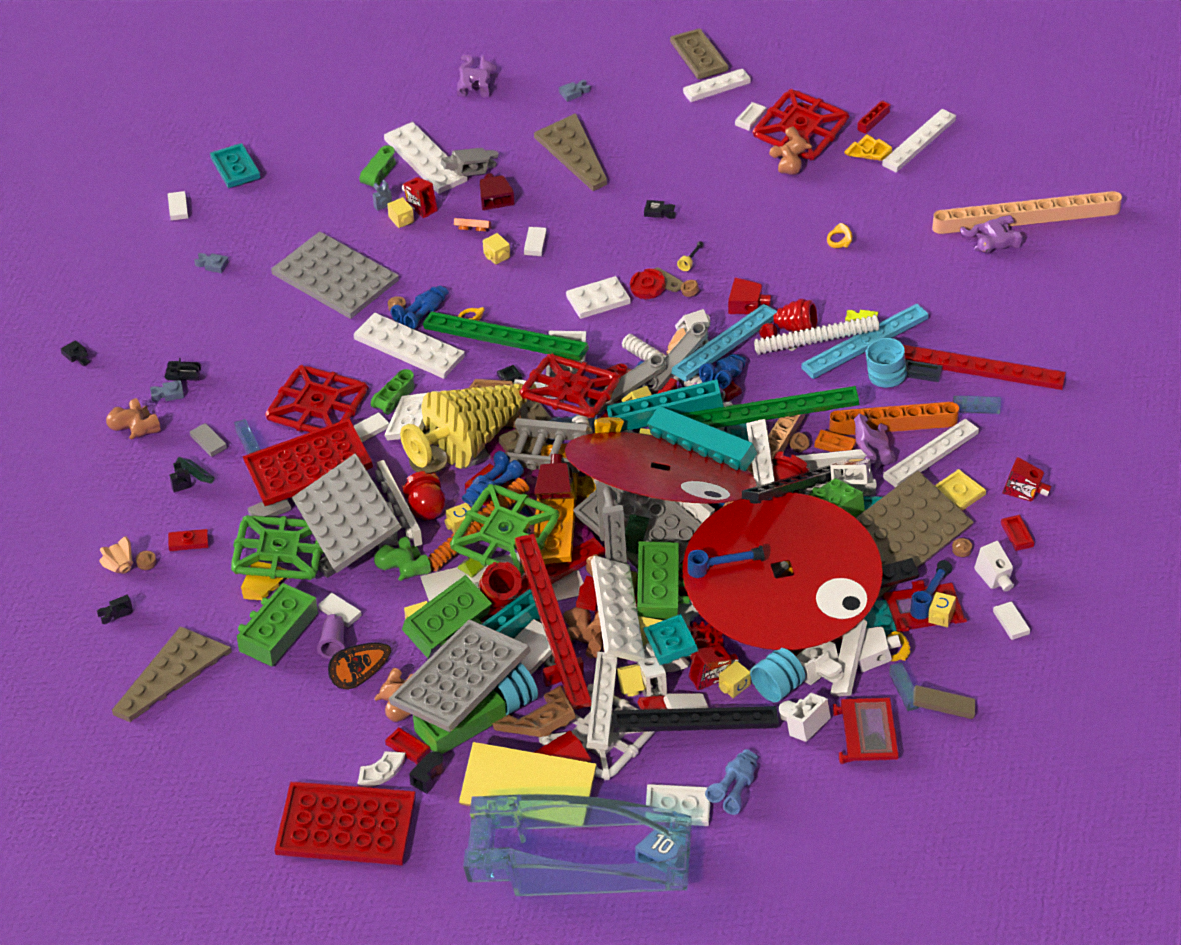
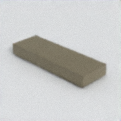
M918 685L914 688L913 706L973 719L975 716L974 698Z

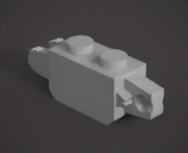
M483 148L453 150L452 155L442 158L440 164L444 169H450L460 176L486 174L488 168L496 167L497 162L492 159L498 158L499 153L494 150H484Z

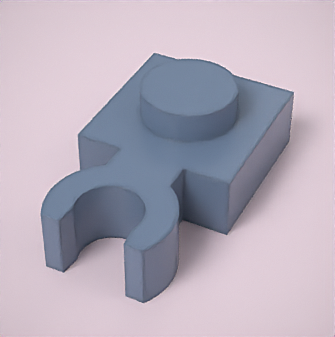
M581 80L578 84L572 82L559 87V93L566 101L581 97L582 93L590 92V85L586 86V80Z
M382 180L383 184L380 187L377 183H374V189L377 192L373 193V204L377 211L388 207L387 203L392 202L391 191L385 180Z
M198 253L199 260H194L195 266H205V270L221 274L228 264V257L212 253L210 257L204 253Z
M181 380L162 383L163 387H150L152 401H159L161 398H165V401L184 398Z

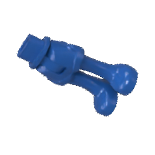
M441 285L431 287L430 290L417 295L415 301L406 309L400 305H394L390 309L391 315L395 322L415 329L421 318L439 307L441 302L445 300V296L449 294V291Z
M731 354L724 359L718 360L716 367L711 363H704L699 368L700 379L703 383L717 379L719 387L725 389L731 384L733 377L741 374L747 360L738 354Z
M503 451L496 452L493 457L495 463L493 469L485 475L477 476L470 487L466 489V494L462 496V500L468 505L473 506L482 491L489 484L502 486L506 482L522 476L524 473L522 465L517 460L509 462L507 455Z

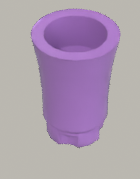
M330 614L324 620L320 641L317 646L318 653L326 659H331L339 650L345 649L344 620L336 614Z

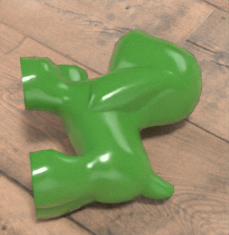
M407 536L398 541L400 548L394 549L387 544L382 545L374 556V563L381 570L399 568V581L431 572L427 555H421L417 546H411Z

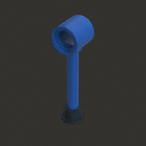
M759 545V548L751 549L748 552L708 558L707 553L702 550H693L688 555L687 571L690 576L701 578L707 574L709 566L749 559L764 561L763 547Z
M940 560L937 563L936 574L925 591H917L912 594L910 607L912 617L916 619H926L929 617L932 594L942 578L952 571V565L948 561Z

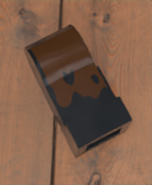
M437 751L428 753L409 773L410 785L428 794L432 789L433 779L444 772L443 755Z

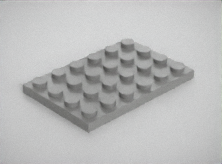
M320 231L271 269L274 276L350 319L399 281V276Z
M356 454L292 497L337 573L402 528Z
M617 488L618 505L623 506L627 560L638 569L639 541L679 543L678 563H683L687 545L701 523L675 501L647 497ZM595 490L573 511L577 518L600 536L597 492Z
M469 619L389 698L390 704L451 732L531 652L530 647Z

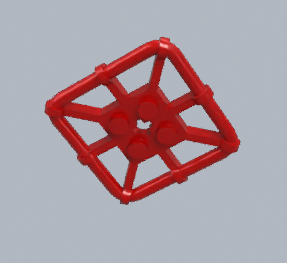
M788 89L773 107L767 110V114L755 126L752 133L754 137L778 147H782L790 141L788 136L786 135L782 141H779L765 134L778 131L785 133L789 127H795L799 135L808 144H810L809 139L814 133L825 137L814 151L810 148L806 149L807 152L804 151L797 155L812 161L835 139V135L849 119V114L847 111L823 102L821 98L816 99L800 91ZM789 98L793 106L788 113L779 110ZM796 98L811 103V107L806 109L799 106ZM823 108L832 113L820 115L818 113H815V111L817 109ZM772 117L782 119L778 124L765 126ZM839 120L831 131L820 127L822 123Z
M552 353L547 354L537 368L530 372V377L522 386L519 394L523 399L551 406L554 410L561 409L590 419L594 418L604 404L610 401L612 393L619 385L621 377L617 372L591 366L584 361L581 363L556 356ZM548 364L556 374L554 378L541 374ZM559 364L579 370L576 374H573L569 371H563ZM589 372L602 377L590 379L583 375ZM535 381L548 385L547 387L530 389ZM609 385L606 388V390H603L602 392L593 389L595 387ZM549 395V396L556 397V399L554 400V399H550V398H547V397H544V396ZM586 397L598 400L594 407L588 405L585 401ZM564 401L576 403L579 407L564 403Z
M299 365L292 372L284 386L279 388L278 394L267 409L265 416L268 421L295 428L296 431L312 432L321 428L306 424L311 416L323 419L326 426L332 425L329 414L333 409L345 412L340 421L353 417L369 387L366 382L338 375L334 371L327 372L310 366ZM308 374L325 378L326 380L323 385L310 380ZM299 375L302 376L305 382V386L301 391L291 388ZM335 382L350 385L341 389L331 387ZM358 392L350 405L338 402L341 397ZM285 397L296 398L293 403L278 407ZM294 411L303 413L299 421L280 417Z

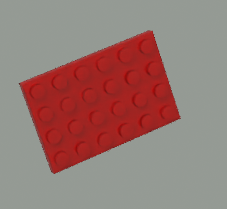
M350 418L242 456L264 506L295 496L354 454L359 457L366 470L373 468L372 461Z
M290 781L274 849L275 855L403 865L416 793L415 791Z

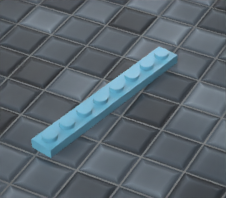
M765 304L761 305L673 366L671 373L685 382L699 373L701 365L704 363L712 364L759 331L764 324L772 322L774 320L773 316L777 311Z
M915 304L880 322L879 331L873 330V332L868 331L866 334L864 332L861 335L857 334L803 362L801 369L814 379L866 352L868 345L880 338H892L927 320L928 313L918 304Z

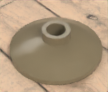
M430 445L432 450L430 464L423 468L418 467L410 458L409 464L416 472L425 471L426 474L437 473L447 464L445 451L437 446Z

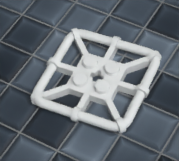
M588 684L587 690L592 701L593 684ZM613 695L612 704L617 706L615 710H639L630 705L629 701L621 700ZM590 713L584 719L575 714L576 718L570 721L577 725L572 733L580 740L586 752L589 750L600 757L602 770L596 768L595 776L604 779V781L610 780L632 757H635L639 753L638 750L655 732H643L632 745H627L621 741V738L625 734L640 732L613 733L611 717L608 749L587 748ZM564 733L539 737V742L546 745ZM613 747L624 752L616 763L608 769L607 753Z

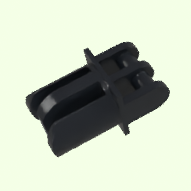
M179 358V361H169L164 377L167 380L197 381L199 380L201 363L181 362V358Z

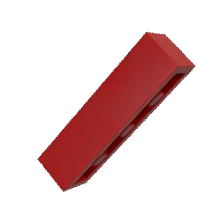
M881 100L858 121L857 130L867 134L890 113V104Z

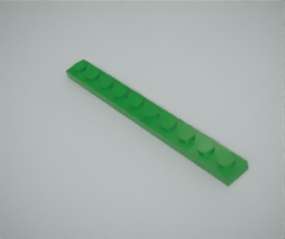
M431 312L423 322V327L427 330L544 354L553 353L556 356L578 361L582 360L589 349L586 342Z
M856 386L682 413L681 415L711 427L719 428L763 419L770 420L858 406L859 398Z

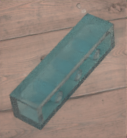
M953 396V402L959 406V412L1000 414L1001 397Z
M246 419L234 422L235 431L247 455L261 450Z
M902 662L890 665L889 674L906 710L919 709L920 707L913 706L914 686Z

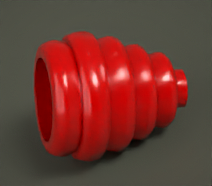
M803 298L792 301L790 304H786L783 308L780 307L777 310V313L773 316L774 323L780 329L792 331L793 333L794 331H805L807 328L811 330L812 327L816 329L818 323L816 305L812 300Z

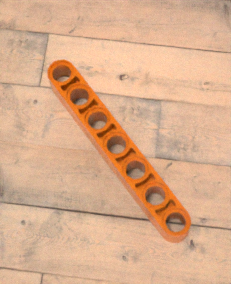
M954 402L837 410L830 414L829 432L839 435H855L856 425L854 419L858 414L866 416L868 419L867 425L878 431L877 428L880 423L887 426L885 432L953 427L958 423L959 406Z

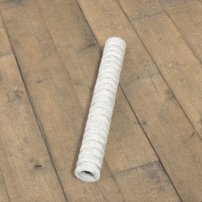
M873 315V317L867 316L866 319L862 317L861 320L857 318L856 321L852 319L850 322H839V324H828V326L822 325L821 328L819 326L816 329L812 327L811 330L807 328L805 331L789 332L787 335L783 333L782 336L777 334V337L772 335V338L767 336L766 339H763L762 337L760 340L755 339L754 346L758 355L762 352L766 354L767 351L771 353L772 350L777 352V349L782 351L783 348L787 350L789 347L805 346L807 343L811 345L812 342L816 344L817 341L821 343L822 340L828 341V339L834 340V338L839 339V337H850L852 334L856 336L857 333L861 335L862 332L866 334L868 331H879V321L876 315Z
M628 334L623 339L622 347L644 361L654 354H660L664 358L667 356L633 334ZM697 374L686 382L675 375L672 376V378L685 387L691 386L695 382L698 384L703 383ZM723 391V394H721V395H722V400L724 401V399H725V392Z

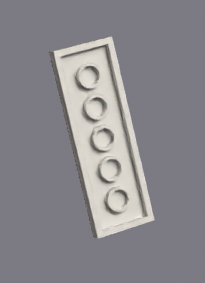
M413 122L384 134V140L424 180L432 182L433 188L438 194L468 181L467 176L457 175L454 171L444 169L441 166V159L448 156Z
M374 313L354 333L355 340L443 379L465 357L464 351L377 313Z
M594 556L591 560L605 654L638 662L644 659L645 656L630 565Z

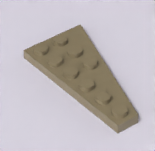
M576 113L534 132V138L592 191L607 185V178Z
M180 626L112 709L113 715L128 722L133 721L149 710L150 705L158 700L162 701L167 697L166 694L172 690L176 691L200 675L201 670L209 665L213 666L216 664L217 659L223 655L227 656L232 653L231 647Z

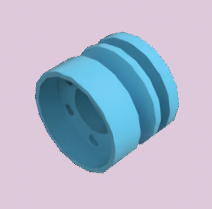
M880 338L868 345L866 359L870 381L874 385L884 388L894 387L902 383L907 376L905 350L902 343L892 338Z
M785 648L774 650L750 670L751 680L755 688L764 698L771 702H779L791 690H794L805 681V672L800 661Z
M519 663L494 688L496 693L505 701L506 716L518 710L520 705L525 706L538 698L534 679L522 663Z

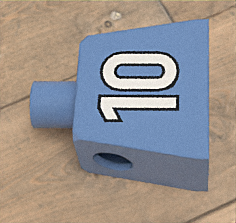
M676 825L672 826L669 831L657 827L635 847V860L671 878L684 852V840L681 838L683 835L682 829Z

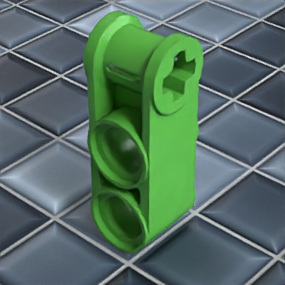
M386 145L380 148L369 164L361 171L360 183L374 187V183L380 185L396 164V160L393 157L395 151L392 146Z
M409 369L400 370L379 392L375 393L371 400V407L379 408L387 415L392 413L398 406L401 397L409 395L415 390L413 372Z

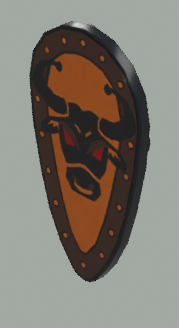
M371 642L339 650L329 661L328 674L331 682L339 689L345 690L359 686L385 664L391 654V647L387 644Z

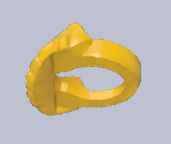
M840 223L828 234L827 243L832 248H848L852 241V232L847 225ZM836 233H844L846 235L840 242L835 243L830 240L831 236Z
M469 308L462 311L458 317L462 318L464 314L474 312L476 315L469 319L479 321L483 316L485 308Z
M893 631L888 637L898 635L902 648L897 654L891 655V662L905 661L910 654L909 642L902 633Z

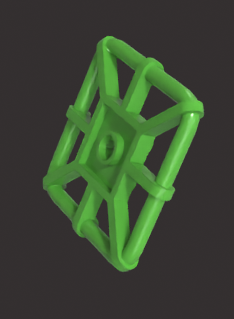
M489 484L482 491L472 508L466 512L465 519L450 542V547L459 554L479 561L483 566H489L493 562L499 563V561L492 559L491 556L497 547L510 552L514 566L523 576L522 564L519 565L515 553V538L529 535L526 531L530 525L549 520L538 538L535 537L539 549H543L545 541L557 524L560 514L553 507L529 498V495H521L504 487ZM496 493L518 501L512 511L499 505ZM491 495L495 508L488 518L478 514L488 496ZM526 505L544 512L530 517L519 514L523 506ZM477 521L484 524L478 533L462 537L471 522ZM506 526H508L507 531H501V527L505 528ZM480 540L490 543L484 555L463 547Z
M246 515L242 518L237 539L234 540L231 570L235 574L267 576L270 579L279 577L312 580L318 571L323 550L317 540L315 544L300 543L301 539L313 534L305 520L290 519L287 516L278 518ZM260 524L280 526L279 530L265 529ZM286 526L305 527L299 531L285 530ZM247 527H251L258 533L260 539H246ZM257 548V552L240 560L242 549ZM298 552L313 554L311 567L297 556ZM259 560L272 561L271 569L247 566ZM278 562L293 563L301 571L278 570Z

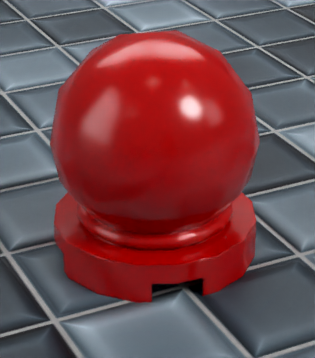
M781 451L776 452L772 459L775 481L810 471V468H806L808 464L795 455H792L790 458L783 456L784 452Z
M425 471L416 472L407 478L405 485H402L404 496L408 500L409 509L415 517L427 521L433 520L442 514L446 507V498L441 489L439 477L434 472L432 474H426Z
M493 562L484 571L479 580L478 589L492 603V608L505 607L515 599L521 589V573L516 566L509 562Z

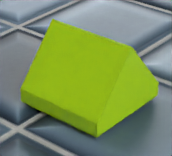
M468 557L457 567L473 578L485 566L481 565L479 561Z

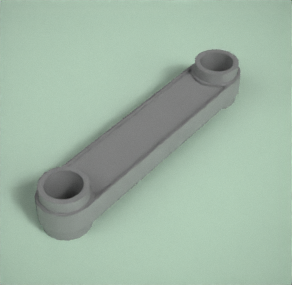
M702 322L694 323L690 330L664 358L666 362L665 371L643 384V387H648L652 395L657 394L672 378V367L694 353L702 342L708 338L709 332L706 325Z
M654 354L648 360L623 375L619 385L612 393L610 401L606 402L596 415L601 414L607 409L608 405H613L656 375L663 373L666 369L664 357L660 354ZM588 398L587 401H589L591 407H594L593 405L596 404L598 400Z

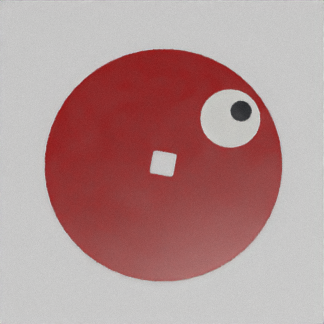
M628 432L593 433L571 440L565 447L567 459L581 472L607 485L647 497L685 503H726L742 499L743 490L756 487V480L748 470H735L728 464L718 463L713 458L703 457L693 450L688 451L681 445H673L666 439L656 438L653 435ZM651 463L670 466V471L651 468Z
M788 492L783 494L782 497L762 500L759 504L750 503V500L747 499L734 501L709 516L697 528L687 545L683 560V580L686 592L694 608L706 622L722 634L753 647L779 650L781 648L798 650L830 642L853 629L864 619L875 604L882 584L883 572L880 553L875 541L866 528L844 509L810 495ZM759 545L763 547L764 561L749 559L709 566L707 574L701 578H694L687 571L688 555L693 550H702L707 553L708 558L748 552L751 549L759 548ZM790 561L794 575L775 578L771 564Z

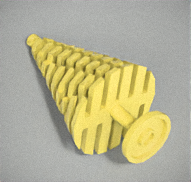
M523 384L495 385V388L488 386L428 392L423 397L421 407L425 428L427 430L430 427V432L424 434L414 424L404 425L401 428L400 436L406 454L415 465L423 468L430 464L432 460L430 445H439V448L445 451L449 464L453 465L456 463V468L462 469L464 466L466 468L473 461V458L475 459L485 448V444L489 443L501 428L508 423L509 418L513 417L522 405L528 401V399H523L519 394ZM533 384L530 389H535L536 385Z

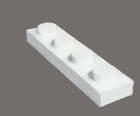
M739 69L684 87L683 93L690 102L749 84L750 77L744 69Z

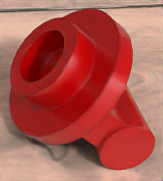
M766 323L760 328L759 335L763 339H766L767 336L772 338V335L776 337L777 328L772 323Z

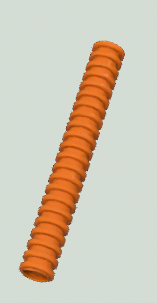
M517 478L507 489L522 495L529 491V486L525 480ZM499 494L497 496L499 505L506 509L516 503L515 500ZM491 500L490 504H487L486 508L483 507L478 514L489 518L495 508L493 501ZM477 521L471 522L462 537L478 533L484 524ZM454 534L447 541H444L438 549H435L434 553H430L427 556L431 570L438 571L443 564L447 563V560L456 555V551L450 547Z

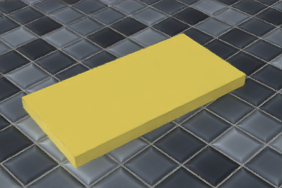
M473 742L459 803L460 805L584 827L597 765Z

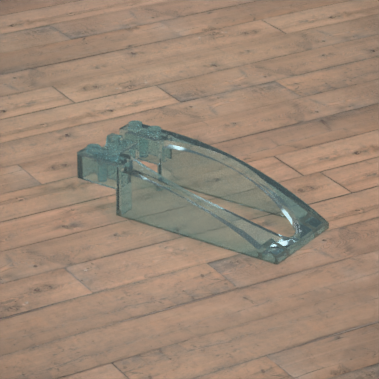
M553 794L472 796L468 849H465L463 869L468 882L511 881L515 896L688 890L692 817L690 815L638 803L586 796ZM647 825L673 841L678 848V852L671 859L657 862L580 864L541 857L510 847L493 848L496 828H517L521 843L526 842L527 829Z

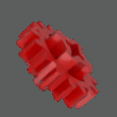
M701 621L700 625H697L696 622H693V627L687 625L697 649L723 646L722 633L712 628L710 624L706 626Z

